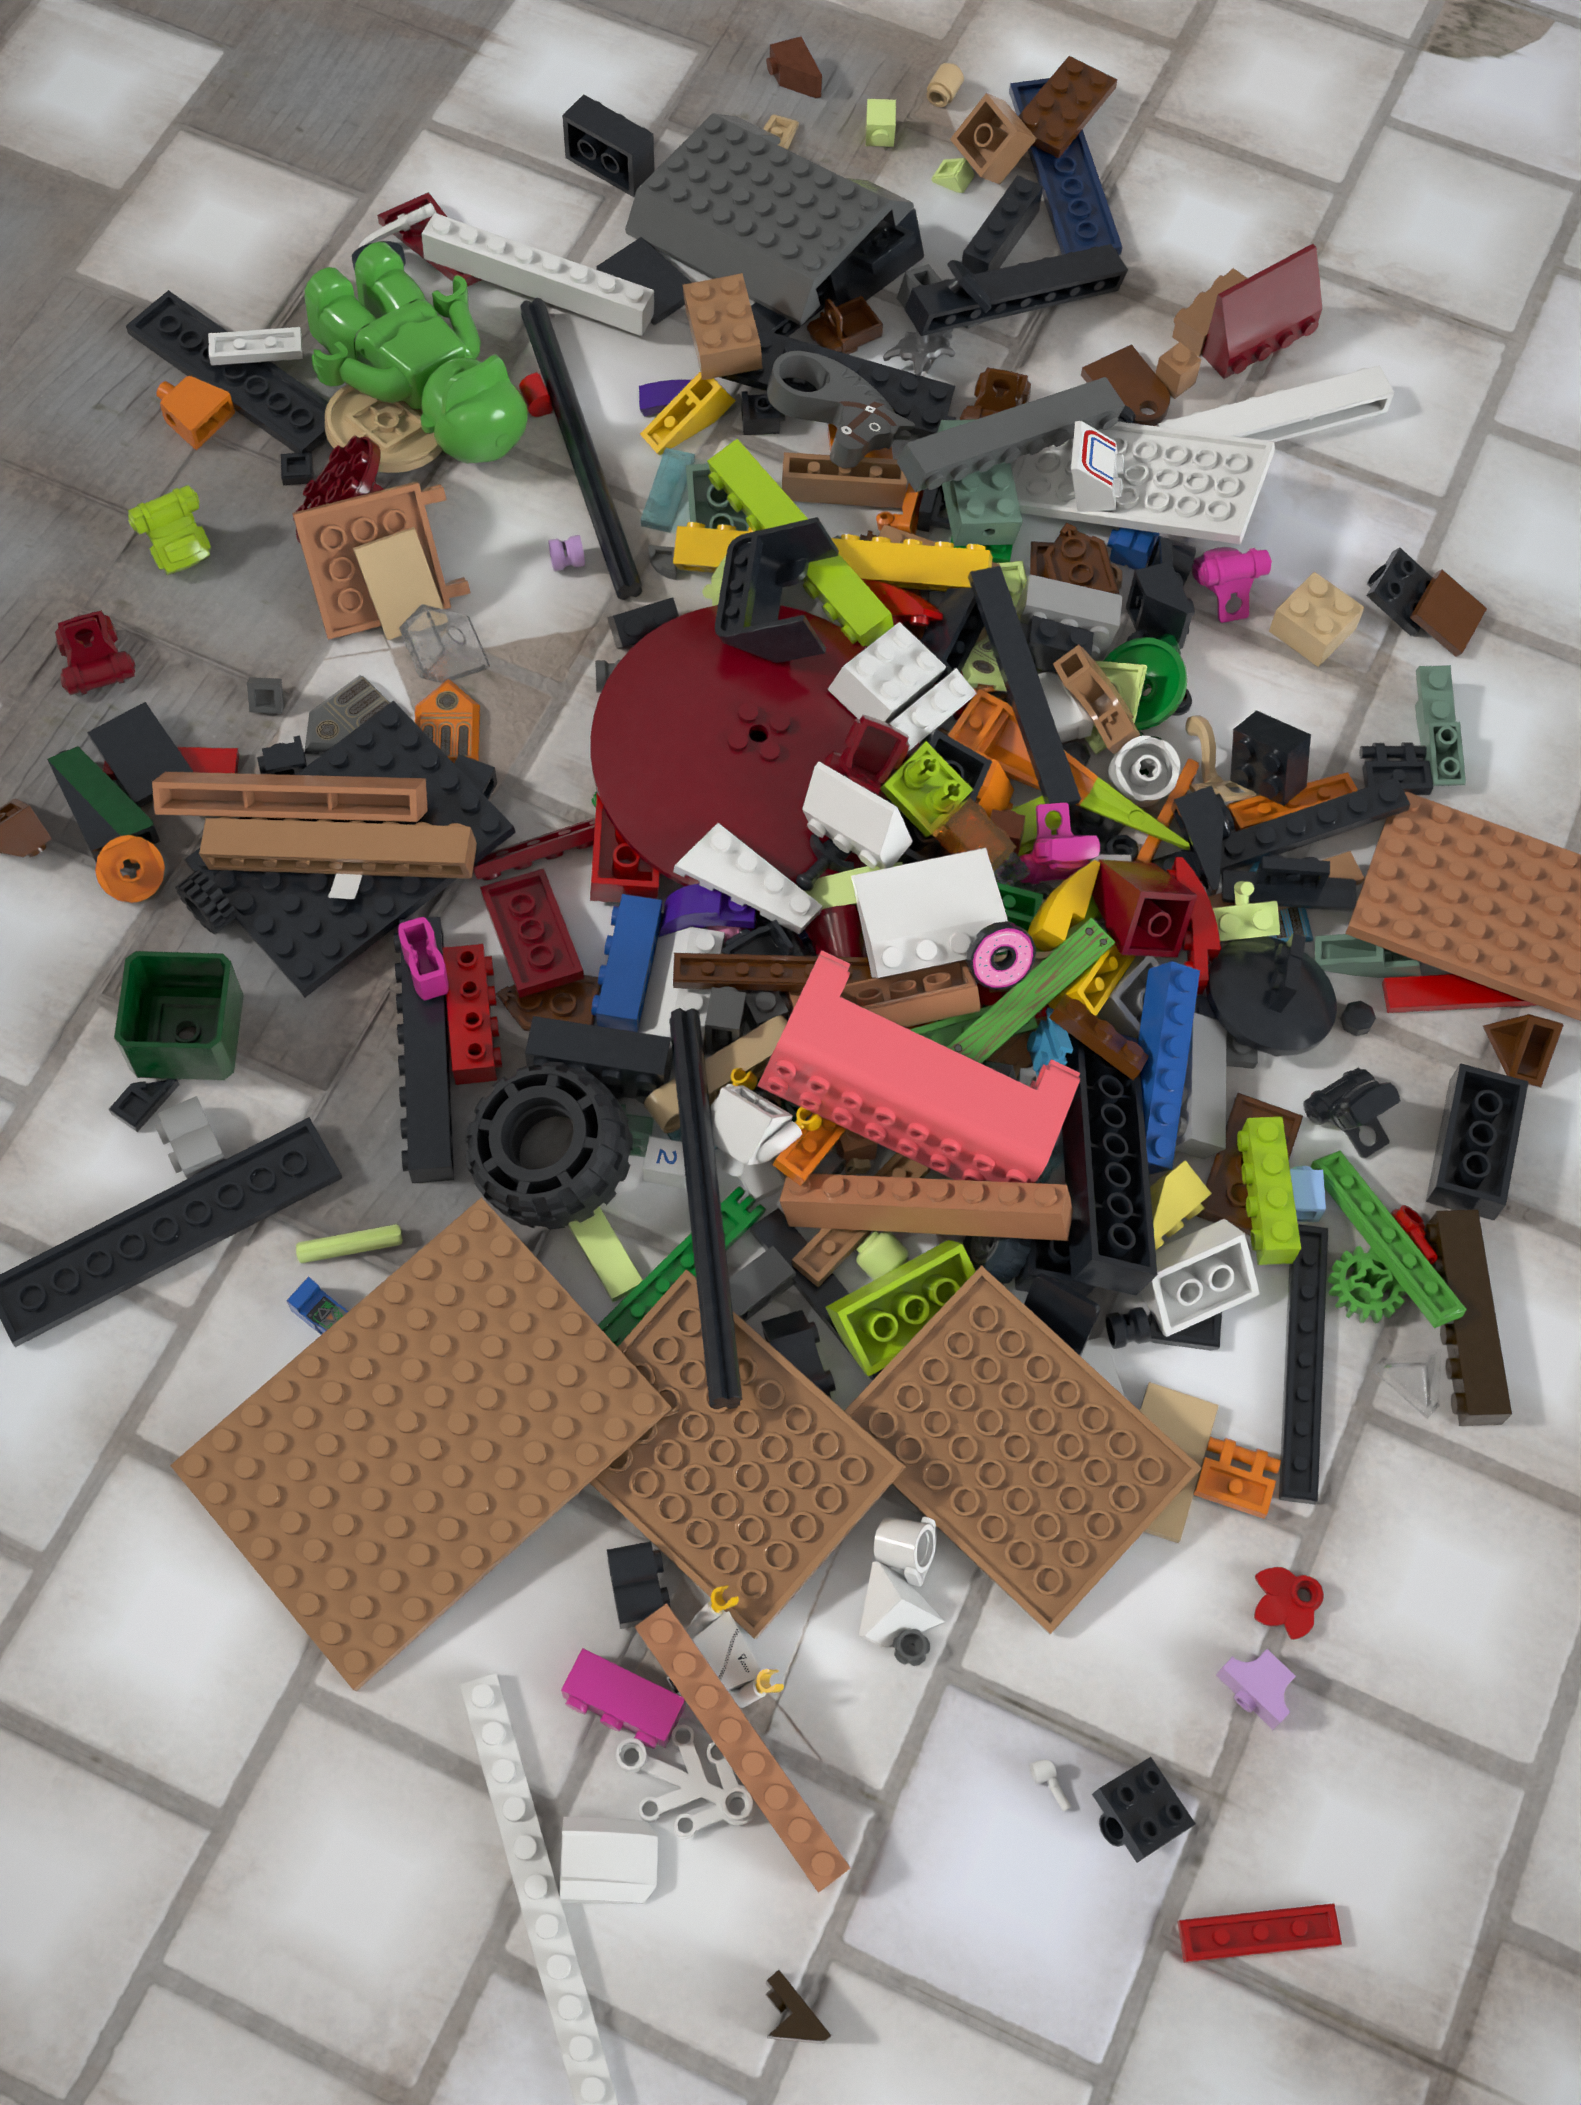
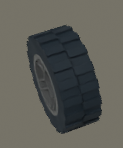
M965 1236L963 1246L975 1271L982 1265L1004 1285V1283H1010L1014 1277H1017L1021 1268L1024 1267L1031 1250L1032 1239Z

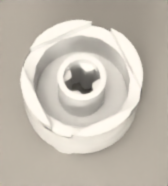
M1139 736L1127 742L1114 755L1108 766V780L1111 787L1138 807H1148L1161 801L1175 788L1181 764L1177 752L1168 742L1151 736ZM1147 768L1149 774L1147 776L1141 775L1139 770Z

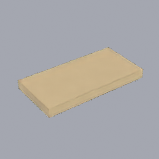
M1149 1382L1140 1412L1200 1467L1202 1466L1219 1405ZM1200 1471L1144 1532L1175 1543L1180 1542Z

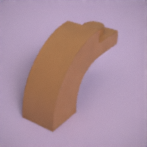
M1077 645L1053 663L1064 686L1078 699L1093 720L1108 750L1115 754L1127 742L1140 736L1132 720L1134 716L1125 701L1098 664L1080 645Z

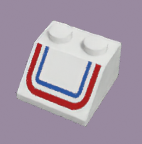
M1075 421L1071 473L1078 512L1115 510L1116 497L1122 496V480L1118 478V473L1124 472L1123 454H1118L1115 440L1082 421Z

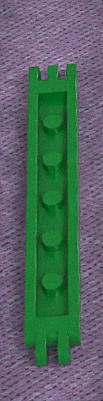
M741 1186L737 1187L721 1203L726 1251L766 1211V1208L761 1204L751 1213L748 1211L756 1202V1199L751 1195L739 1203L738 1201L746 1192ZM692 1233L598 1324L599 1328L617 1347L686 1269L696 1277Z

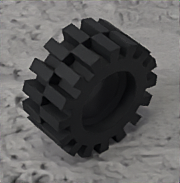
M196 870L175 887L177 894L181 897V901L187 905L186 908L194 914L196 920H199L204 928H207L213 934H216L237 916L234 907L229 903V899L223 895V891L201 870Z

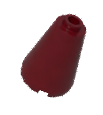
M841 905L822 909L819 917L815 918L805 928L816 956H819L822 950L835 957H868L857 905Z

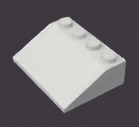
M986 848L851 876L871 975L874 978L967 959V950L970 943L973 945L977 939L976 935L981 929L993 923L1008 921ZM1001 949L998 952L1008 951V949Z

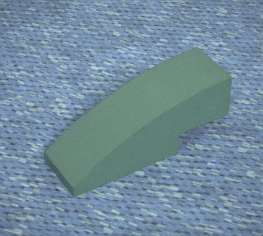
M1347 934L1315 936V961L1324 971L1373 978L1422 976L1420 961Z

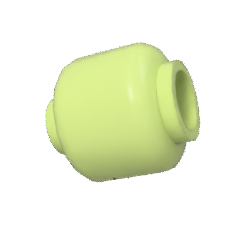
M873 1231L856 1248L859 1252L856 1258L857 1264L873 1281L903 1265L909 1256V1252L891 1232L887 1231L881 1233Z

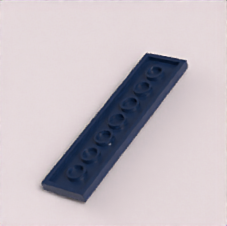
M1050 78L1010 83L1009 94L1017 116L1021 114ZM1083 129L1059 158L1031 145L1028 152L1038 183L1043 186L1042 195L1061 254L1064 255L1068 252H1077L1095 246L1100 247L1112 244L1118 255H1121L1123 247Z

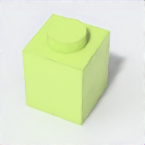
M867 99L865 146L894 147L896 100Z

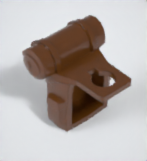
M987 367L985 372L980 373L975 385L974 396L977 397L974 406L967 405L960 416V420H977L1028 403L1031 393V383L1028 381V376Z

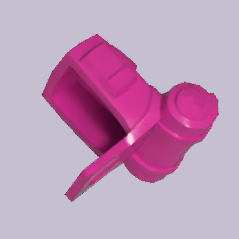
M1217 547L1194 558L1192 575L1197 583L1215 593L1217 596L1218 620L1224 623L1249 617V593L1254 579L1270 573L1272 561L1267 550L1257 551L1255 548H1251L1247 553L1242 554L1232 547ZM1236 593V596L1241 599V607L1234 613H1228L1225 608L1226 603L1231 599V594Z
M1068 803L1037 805V835L1033 850L1029 854L1019 856L1016 863V872L1022 883L1040 884V881L1067 879L1079 869L1088 865L1090 860L1099 856V839L1097 835H1073L1070 828ZM1052 810L1058 812L1061 816V824L1056 829L1057 835H1051V829L1045 824V817Z

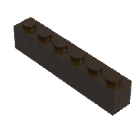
M1436 1211L1430 1221L1426 1223L1424 1230L1426 1232L1425 1239L1431 1244L1438 1257L1436 1262L1431 1265L1467 1309L1462 1317L1440 1327L1441 1342L1443 1345H1447L1448 1352L1445 1364L1446 1375L1449 1380H1452L1454 1393L1451 1395L1452 1412L1454 1415H1458L1459 1426L1502 1425L1512 1415L1479 1211Z

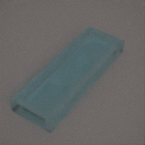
M665 448L641 517L642 527L671 533L687 486L686 465L694 464L695 454Z

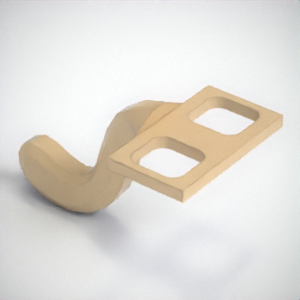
M1200 715L1188 717L1185 724L1187 734L1199 737L1201 742V771L1204 782L1191 784L1189 789L1195 792L1212 785L1216 794L1220 793L1224 802L1256 797L1255 792L1230 780L1224 781L1217 774L1215 768L1216 743L1210 723ZM1239 787L1244 793H1234L1228 788Z

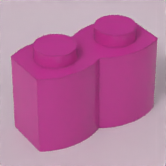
M424 917L400 923L398 929L404 959L410 967L417 994L424 1001L447 994L449 983L443 957L437 949L431 924Z

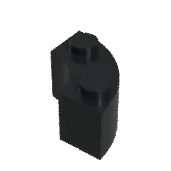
M803 1310L762 1321L761 1325L765 1340L831 1398L830 1392L836 1391L831 1371H824L815 1343L820 1342V1337L815 1322H808Z

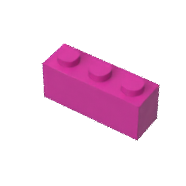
M584 1648L580 1651L561 1689L563 1698L567 1699L565 1705L572 1710L584 1715L589 1710L601 1716L600 1722L612 1730L620 1732L622 1727L636 1733L634 1739H638L645 1746L655 1749L657 1744L666 1748L672 1731L677 1726L686 1707V1701L683 1697Z

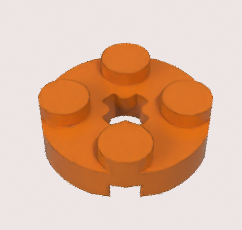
M125 835L109 841L103 847L97 857L95 871L98 883L108 895L118 901L134 903L149 898L157 891L163 881L165 865L160 851L154 844L141 837ZM129 859L132 864L138 863L140 865V869L136 871V878L131 879L129 875L122 876L120 870L124 868L123 862Z

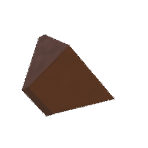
M1527 1014L1483 1025L1506 1075L1529 1081V1085L1541 1088L1563 1029V1023Z

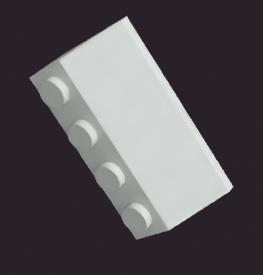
M689 927L658 937L639 1028L640 1033L671 1037L669 1023L671 1012L678 1008L684 1011L694 1008L700 1013L705 1053V1020L711 989L673 988L674 953L723 954L721 950L725 947V932ZM672 1052V1066H674L673 1052Z

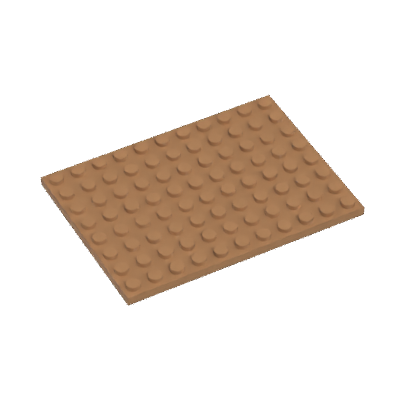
M481 1197L170 1466L349 1686L357 1692L672 1408Z

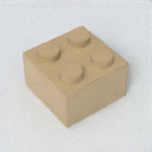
M1313 572L1276 609L1269 632L1319 667L1356 630L1365 607L1319 574Z

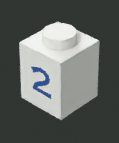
M650 1136L643 1164V1181L685 1189L686 1176L682 1142Z

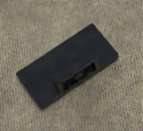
M913 208L897 226L887 223L858 244L828 276L835 307L859 296H862L867 301L924 258L916 209Z

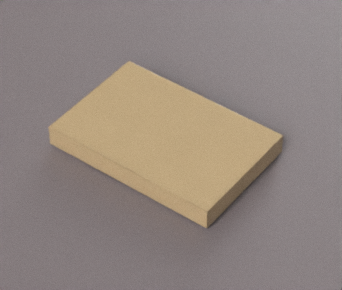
M414 527L353 548L387 640L447 619Z

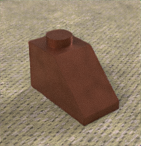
M802 36L770 44V57L766 59L767 69L771 76H775L779 86L813 98H820L822 74Z

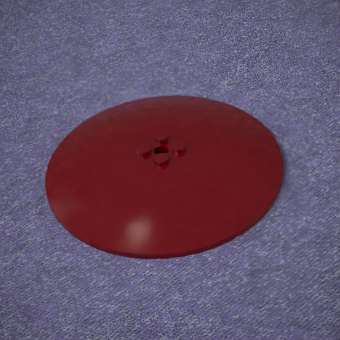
M718 605L701 608L681 615L659 626L634 645L616 665L599 696L591 728L590 759L593 779L600 801L615 829L630 848L654 869L685 887L700 884V881L688 875L682 877L674 873V866L717 823L797 885L796 877L806 872L818 860L809 842L811 835H814V833L808 828L807 824L809 822L802 810L814 767L818 762L823 763L826 756L832 751L839 754L843 753L847 747L845 744L846 736L855 719L859 720L828 688L842 667L866 649L867 646H862L858 641L853 644L841 631V627L824 618L806 611L780 605L778 620L804 615L826 647L825 654L773 663L724 644L715 632ZM753 731H761L765 733L767 739L764 742H754L749 737V734ZM919 743L908 751L903 760L904 762L917 750ZM894 768L893 771H892V773H891V776H892L898 769ZM824 835L823 838L819 837V839L823 844L829 839V837ZM854 852L845 860L854 862V869L867 866ZM828 868L819 878L839 872Z

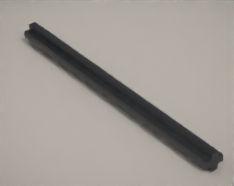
M535 298L532 302L525 300L520 305L521 316L617 598L621 600H626L629 596L636 598L643 592L641 588L642 583L547 308L541 298Z
M678 1008L671 1012L669 1023L709 1406L716 1410L723 1407L733 1409L740 1406V1401L743 1398L700 1013L694 1008L687 1011Z

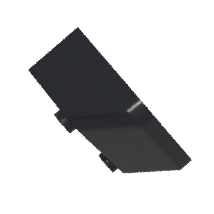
M818 517L742 534L731 541L727 548L715 621V632L724 644L773 663L825 654L826 647L804 615L778 620L782 588L800 583L808 572L809 562L839 555L838 548Z

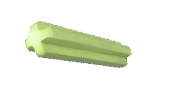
M395 1224L298 1242L296 1244V1254L300 1263L398 1246L403 1241L400 1226Z

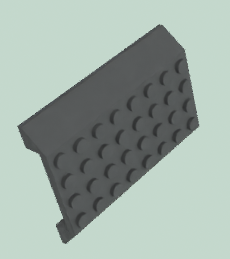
M712 113L637 189L625 228L626 234L635 239L642 237L654 249L711 279L743 273L749 299L802 325L820 306L816 288L881 220L897 226L914 208V203L868 180L844 178L779 146L778 144L781 142L780 137L737 116Z

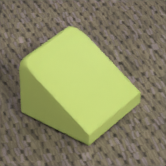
M965 158L945 159L931 179L933 183L958 193H964L974 178V172Z

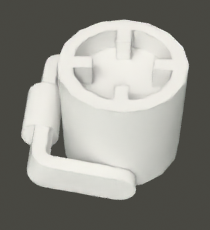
M889 1516L884 1518L879 1524L874 1539V1556L876 1561L888 1567L905 1570L904 1575L907 1583L921 1587L936 1549L938 1530L935 1521L928 1517H922L921 1522Z

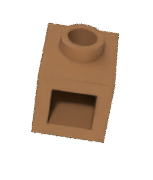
M1179 342L1159 357L1155 374L1166 386L1170 396L1176 399L1196 383L1201 359L1194 351L1189 350Z

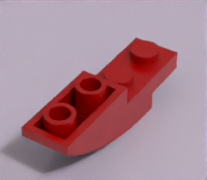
M862 579L891 612L894 626L899 622L902 625L903 622H909V624L915 626H929V621H942L943 614L922 597L883 582Z
M1176 857L1172 869H1167L1166 872L1197 895L1182 942V951H1187L1188 961H1184V965L1200 970L1197 994H1203L1209 981L1208 964L1212 962L1214 957H1218L1221 950L1219 931L1211 902L1202 883L1184 858Z

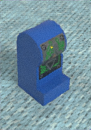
M309 1276L286 1300L291 1312L320 1335L348 1312L320 1289L319 1285Z

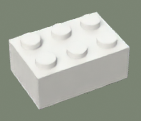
M899 622L846 663L828 690L859 720L864 714L889 724L931 689L946 666Z

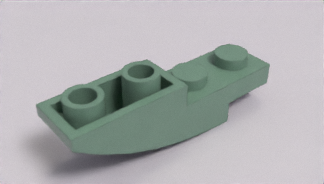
M1451 665L1419 666L1416 669L1418 702L1415 704L1420 745L1426 746V757L1423 759L1430 763L1433 786L1465 785L1466 777L1460 722H1456Z

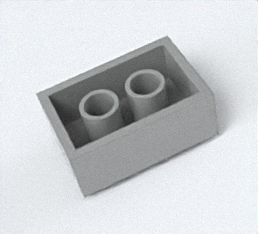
M1030 574L1015 610L1019 621L1024 624H1028L1034 615L1094 632L1091 657L1094 661H1103L1120 626L1123 596Z

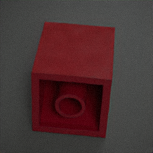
M1099 859L1100 866L1092 896L1118 952L1121 955L1178 958L1197 895L1155 863Z

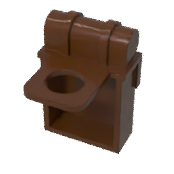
M862 296L835 307L830 299H826L824 313L821 312L819 318L807 325V331L810 333L811 339L816 341L818 346L849 355L858 351L859 346L881 337L883 323Z

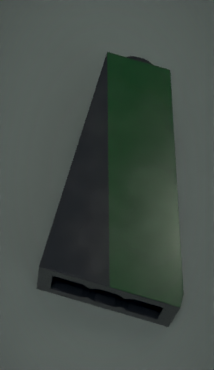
M79 746L61 751L47 759L95 862H97V857L103 847L109 841L120 836L131 835L141 837L152 844L161 842L152 820Z

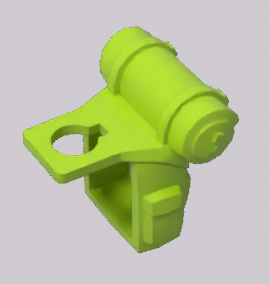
M189 485L179 489L174 488L170 493L146 503L141 502L136 507L128 510L130 526L139 534L146 533L152 543V546L149 548L151 556H153L159 570H164L166 575L188 569L210 557L209 550L211 545L202 526L196 525L192 513L199 509V497L197 492H194Z

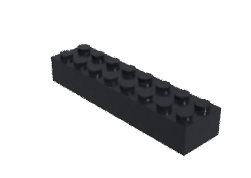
M1068 1032L1073 1051L1071 1054L1066 1052L1065 1058L1067 1063L1065 1066L1080 1073L1078 1087L1062 1125L1065 1185L1068 1187L1073 1208L1069 1231L1071 1280L1136 1296L1158 1275L1140 1073L1134 1080L1130 1079ZM1120 1034L1128 1041L1138 1044L1137 1038Z

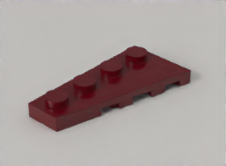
M429 192L377 215L378 223L381 226H385L397 220L398 216L403 213L408 215V213L432 203L437 214L447 216ZM431 217L410 226L411 229L407 231L402 229L393 234L423 259L422 232ZM426 260L452 282L455 276H461L467 282L468 287L483 280Z

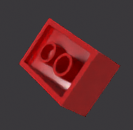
M597 793L590 901L620 903L622 894L657 899L659 871L647 864L620 836L607 816Z

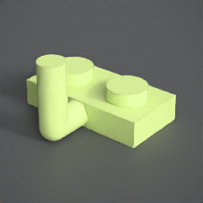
M1245 881L1237 882L1234 885L1236 905L1213 908L1220 941L1280 935L1277 901L1249 903L1248 895H1251L1254 891L1253 884Z

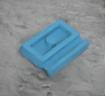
M1048 1007L1045 1011L1047 1020L1040 1021L1038 1028L1030 1034L1027 1041V1051L1030 1053L1033 1070L1036 1072L1037 1077L1043 1064L1047 1066L1051 1059L1066 1065L1065 1054L1066 1052L1071 1054L1073 1051L1068 1032L1049 1018L1054 1009Z

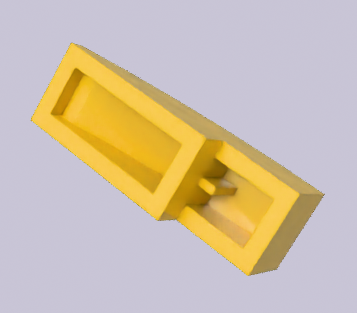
M1094 860L1064 880L1043 902L1028 930L1035 947L1043 951H1051L1066 940L1070 928L1085 919L1100 862Z

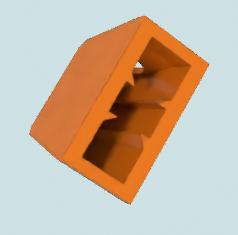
M187 376L177 386L164 381L157 388L156 395L161 399L160 406L164 420L196 450L235 414L229 392L195 377Z

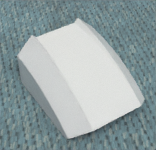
M1049 671L1038 674L1061 742L1091 736L1093 720L1078 699L1064 686L1059 675ZM1007 695V702L1012 707L1009 696Z
M563 1817L560 1874L561 1902L645 1903L657 1886L658 1835L646 1821Z

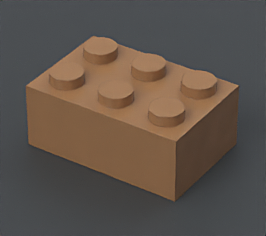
M743 273L684 284L685 309L702 380L763 369L761 344Z

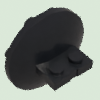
M1293 933L1287 942L1267 936L1236 939L1226 944L1220 950L1218 957H1214L1208 968L1209 981L1206 986L1207 1000L1218 1021L1234 1036L1239 1044L1247 1045L1276 1057L1298 1055L1318 1046L1331 1031L1337 1015L1335 992L1324 970L1313 958L1304 952L1306 937Z

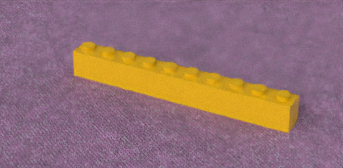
M688 522L687 527L677 526L673 564L679 570L714 573L726 556L727 548L731 541L742 534L753 532V530L749 527L748 531H737L736 527L723 524L718 525L717 529L706 528L705 524ZM842 534L841 539L831 538L838 548L840 556L861 579L875 580L898 588L943 592L950 588H971L968 579L969 573L992 567L993 557L990 550H985V546L978 544H968L966 548H954V544L949 542H935V546L922 545V541L915 539H905L903 543H891V539L886 537H872V541L860 540L859 536Z

